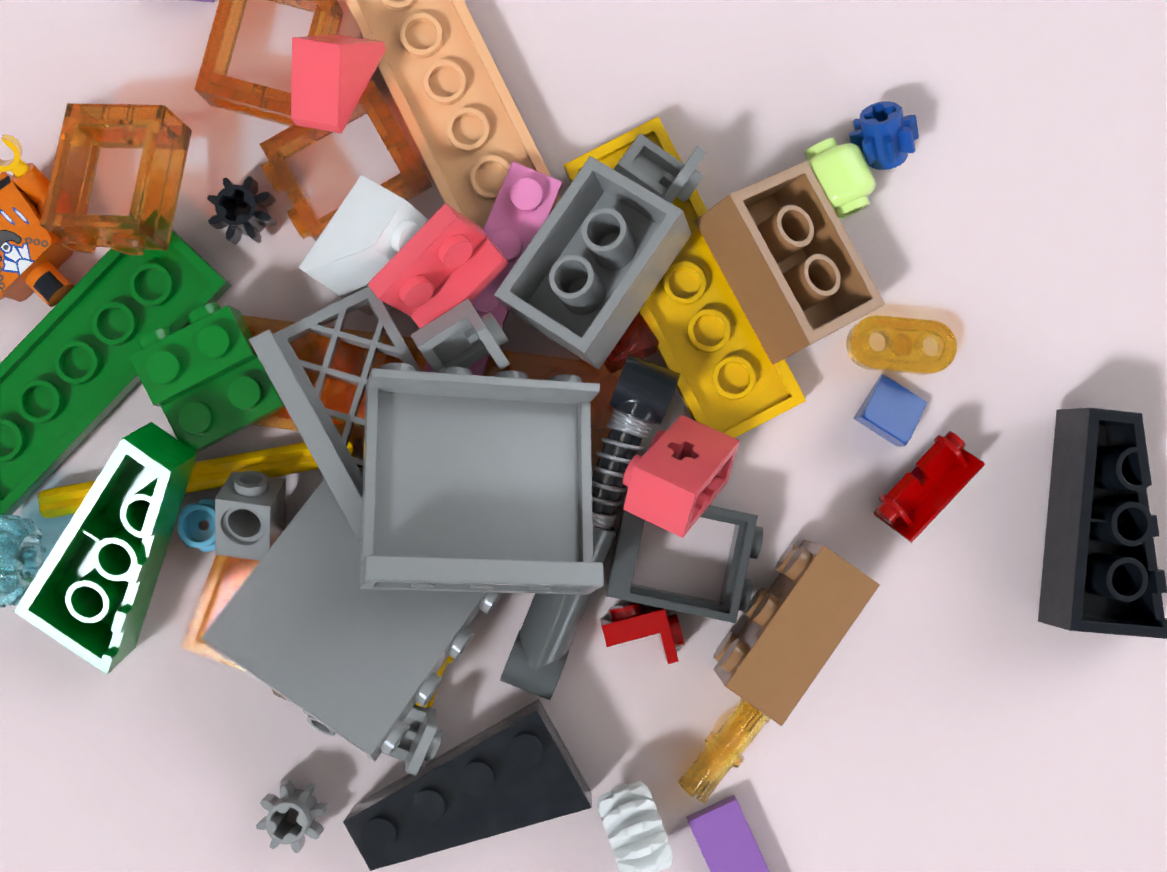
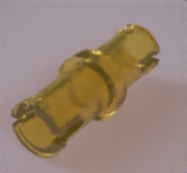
M741 698L739 705L718 732H710L705 738L704 742L707 746L684 776L680 777L678 780L680 786L692 797L697 793V801L706 804L709 796L732 767H740L745 760L742 755L743 752L771 719Z

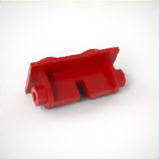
M949 431L944 437L940 435L935 437V444L920 458L911 473L907 472L887 495L882 494L879 497L881 504L873 512L874 516L910 543L922 533L985 465L983 461L963 449L966 446L965 442L952 431Z

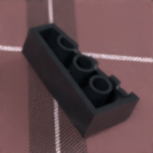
M1098 408L1056 410L1038 622L1069 631L1167 639V618L1164 615L1162 593H1167L1165 572L1158 569L1153 537H1159L1157 515H1151L1146 488L1152 485L1142 413Z
M537 699L433 759L432 762L421 766L416 776L407 774L355 804L343 823L369 870L372 871L592 808V793L542 703Z

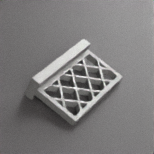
M369 286L274 334L268 329L249 339L360 544L363 475L359 468H363L364 460L352 457L347 445L354 425L365 428V419L356 416L376 353L380 352L400 358L402 363L414 366L415 371H421L385 305L375 296ZM369 303L378 319L373 339L370 340L342 332L348 313ZM337 319L334 329L324 326ZM383 331H385L392 346L380 343ZM310 332L331 338L322 366L299 360L290 343ZM339 341L369 349L361 377L330 368ZM305 371L319 375L315 388ZM327 377L357 386L349 414L325 408L320 398ZM332 419L346 423L342 437Z

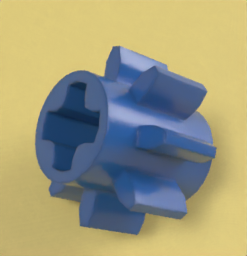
M883 101L871 104L862 110L860 119L853 120L855 131L849 133L850 143L860 147L868 166L877 170L892 169L904 163L908 153L915 152L914 140L919 138L916 115L903 117L902 107L897 103Z

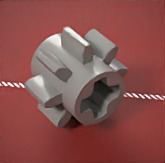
M286 780L280 786L279 793L281 799L274 794L268 793L261 800L260 804L269 813L259 821L256 828L267 830L272 838L270 843L271 849L276 848L279 844H291L294 853H299L305 845L304 834L310 838L318 839L324 831L323 826L315 821V819L326 811L328 803H317L312 795L315 787L314 784L311 783L305 790L294 789L291 780ZM290 808L299 812L295 824L290 823L286 819Z

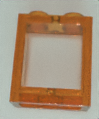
M219 0L194 90L210 106L311 132L312 128L295 125L292 121L291 93L227 76L247 0ZM268 0L313 12L314 15L308 36L338 35L344 14L338 0Z
M369 82L347 124L368 114L401 172L380 185L408 201L433 186L375 82ZM294 124L259 144L269 160L261 164V167L277 193L283 190L287 192L294 205L287 213L303 239L311 236L317 241L338 208L319 218L286 158L333 132Z
M67 103L40 226L59 237L61 245L65 248L81 253H94L96 247L112 248L115 251L128 255H143L145 249L168 250L192 130L165 105ZM101 148L143 149L129 216L86 214Z

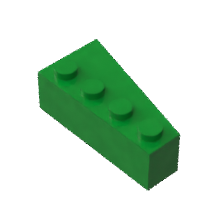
M153 422L123 437L13 612L108 675L136 648L197 453Z

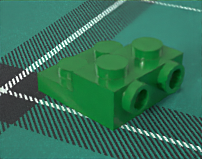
M217 302L209 303L193 310L187 316L191 324L174 333H171L170 329L166 327L144 335L138 340L141 350L129 355L153 406H160L177 439L196 453L286 408L249 341L253 336L241 312L229 305L220 308Z

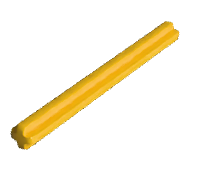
M350 436L347 448L352 457L356 458L355 442L352 436ZM305 442L203 460L194 463L185 494L223 487L232 471L240 473L244 471H258L268 477H278L319 468ZM95 481L51 488L39 492L37 500L42 517L56 518L75 514Z

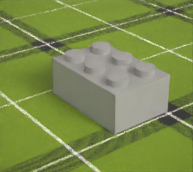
M590 156L494 296L512 315L599 370L692 233L683 210Z

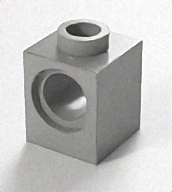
M232 471L215 498V555L257 561L264 557L285 530L286 479L268 477L258 471H244L241 473Z

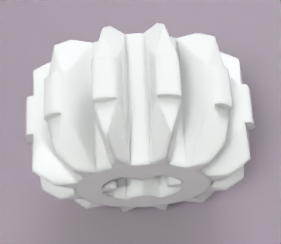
M641 781L629 785L624 783L611 788L610 792L599 796L597 808L620 872H659L671 867L673 854L651 792Z

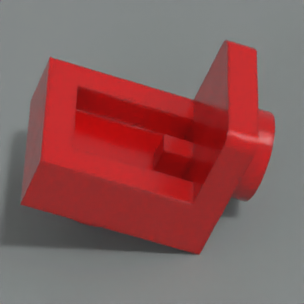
M628 602L609 608L610 617L600 619L607 647L659 633L667 663L679 662L675 648L684 646L685 642L677 614L667 616L664 608L654 606L641 608L640 603Z

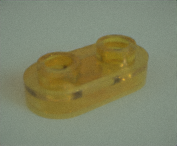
M870 316L859 321L851 328L846 341L847 352L851 360L863 369L930 375L946 369L953 362L957 352L956 338L949 327L938 321ZM872 333H879L884 337L885 347L882 351H875L870 346L869 338ZM926 337H930L937 342L938 351L935 356H929L923 350V341Z

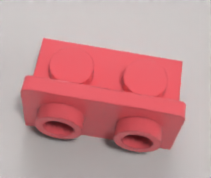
M445 203L367 285L379 300L409 315L420 329L466 299L472 302L507 266L508 260L480 226Z

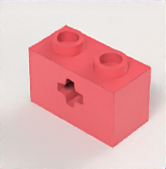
M681 415L667 431L660 429L656 433L648 451L643 456L637 454L630 461L623 477V485L628 487L623 510L683 538L728 483L740 440Z

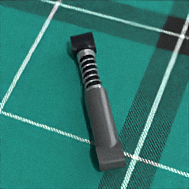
M628 354L609 405L614 408V412L611 413V420L607 424V427L611 430L607 438H601L605 445L602 452H596L597 456H600L597 465H592V470H594L592 475L593 562H601L603 565L617 533V530L611 526L614 525L613 521L617 517L614 509L615 506L622 504V500L619 497L621 492L628 490L627 486L623 485V477L627 466L637 454V451L645 448L641 441L643 438L649 437L648 434H650L649 430L652 429L651 426L661 424L680 377V373L632 354ZM535 593L500 681L550 700L563 671L570 645L591 593L589 595Z

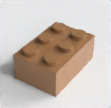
M807 160L730 193L695 220L697 227L772 365L885 305Z
M803 540L799 547L792 543L785 550L775 566V570L780 574L768 591L762 587L755 593L750 600L747 612H744L749 617L737 635L731 631L725 636L713 656L718 661L713 670L724 686L780 726L785 723L880 586L876 581L826 546L808 540Z

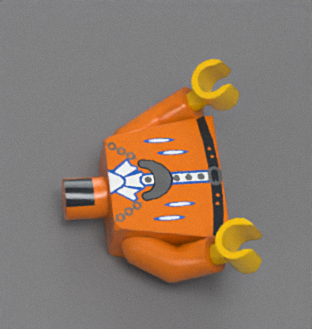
M5 134L2 135L1 140L13 151L14 158L11 160L0 159V300L6 297L22 302L35 292L49 307H53L74 287L58 270L72 256L74 251L73 246L66 238L70 231L64 197L33 163L26 164L21 159L23 150L19 140L14 136Z

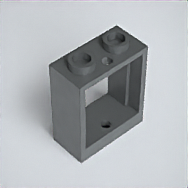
M709 505L700 516L706 519L735 524L720 601L718 602L632 584L645 520L622 509L606 587V596L736 623L738 612H747L751 600L753 582L752 580L745 579L749 558L757 559L761 550L763 527L756 526L758 515Z

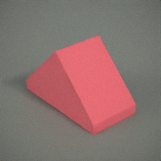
M337 34L292 37L291 119L294 124L342 134L386 51L384 43L382 41Z

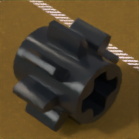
M250 176L244 180L243 186L235 185L228 178H224L223 185L225 188L217 196L208 195L207 200L215 205L217 214L208 220L209 224L216 229H223L228 226L226 239L233 244H238L242 234L260 243V232L266 225L276 226L277 224L269 216L267 209L276 201L275 197L269 192H262L256 195L259 189L258 182ZM247 205L251 206L248 215L239 214L237 217L234 215L237 207L245 208Z

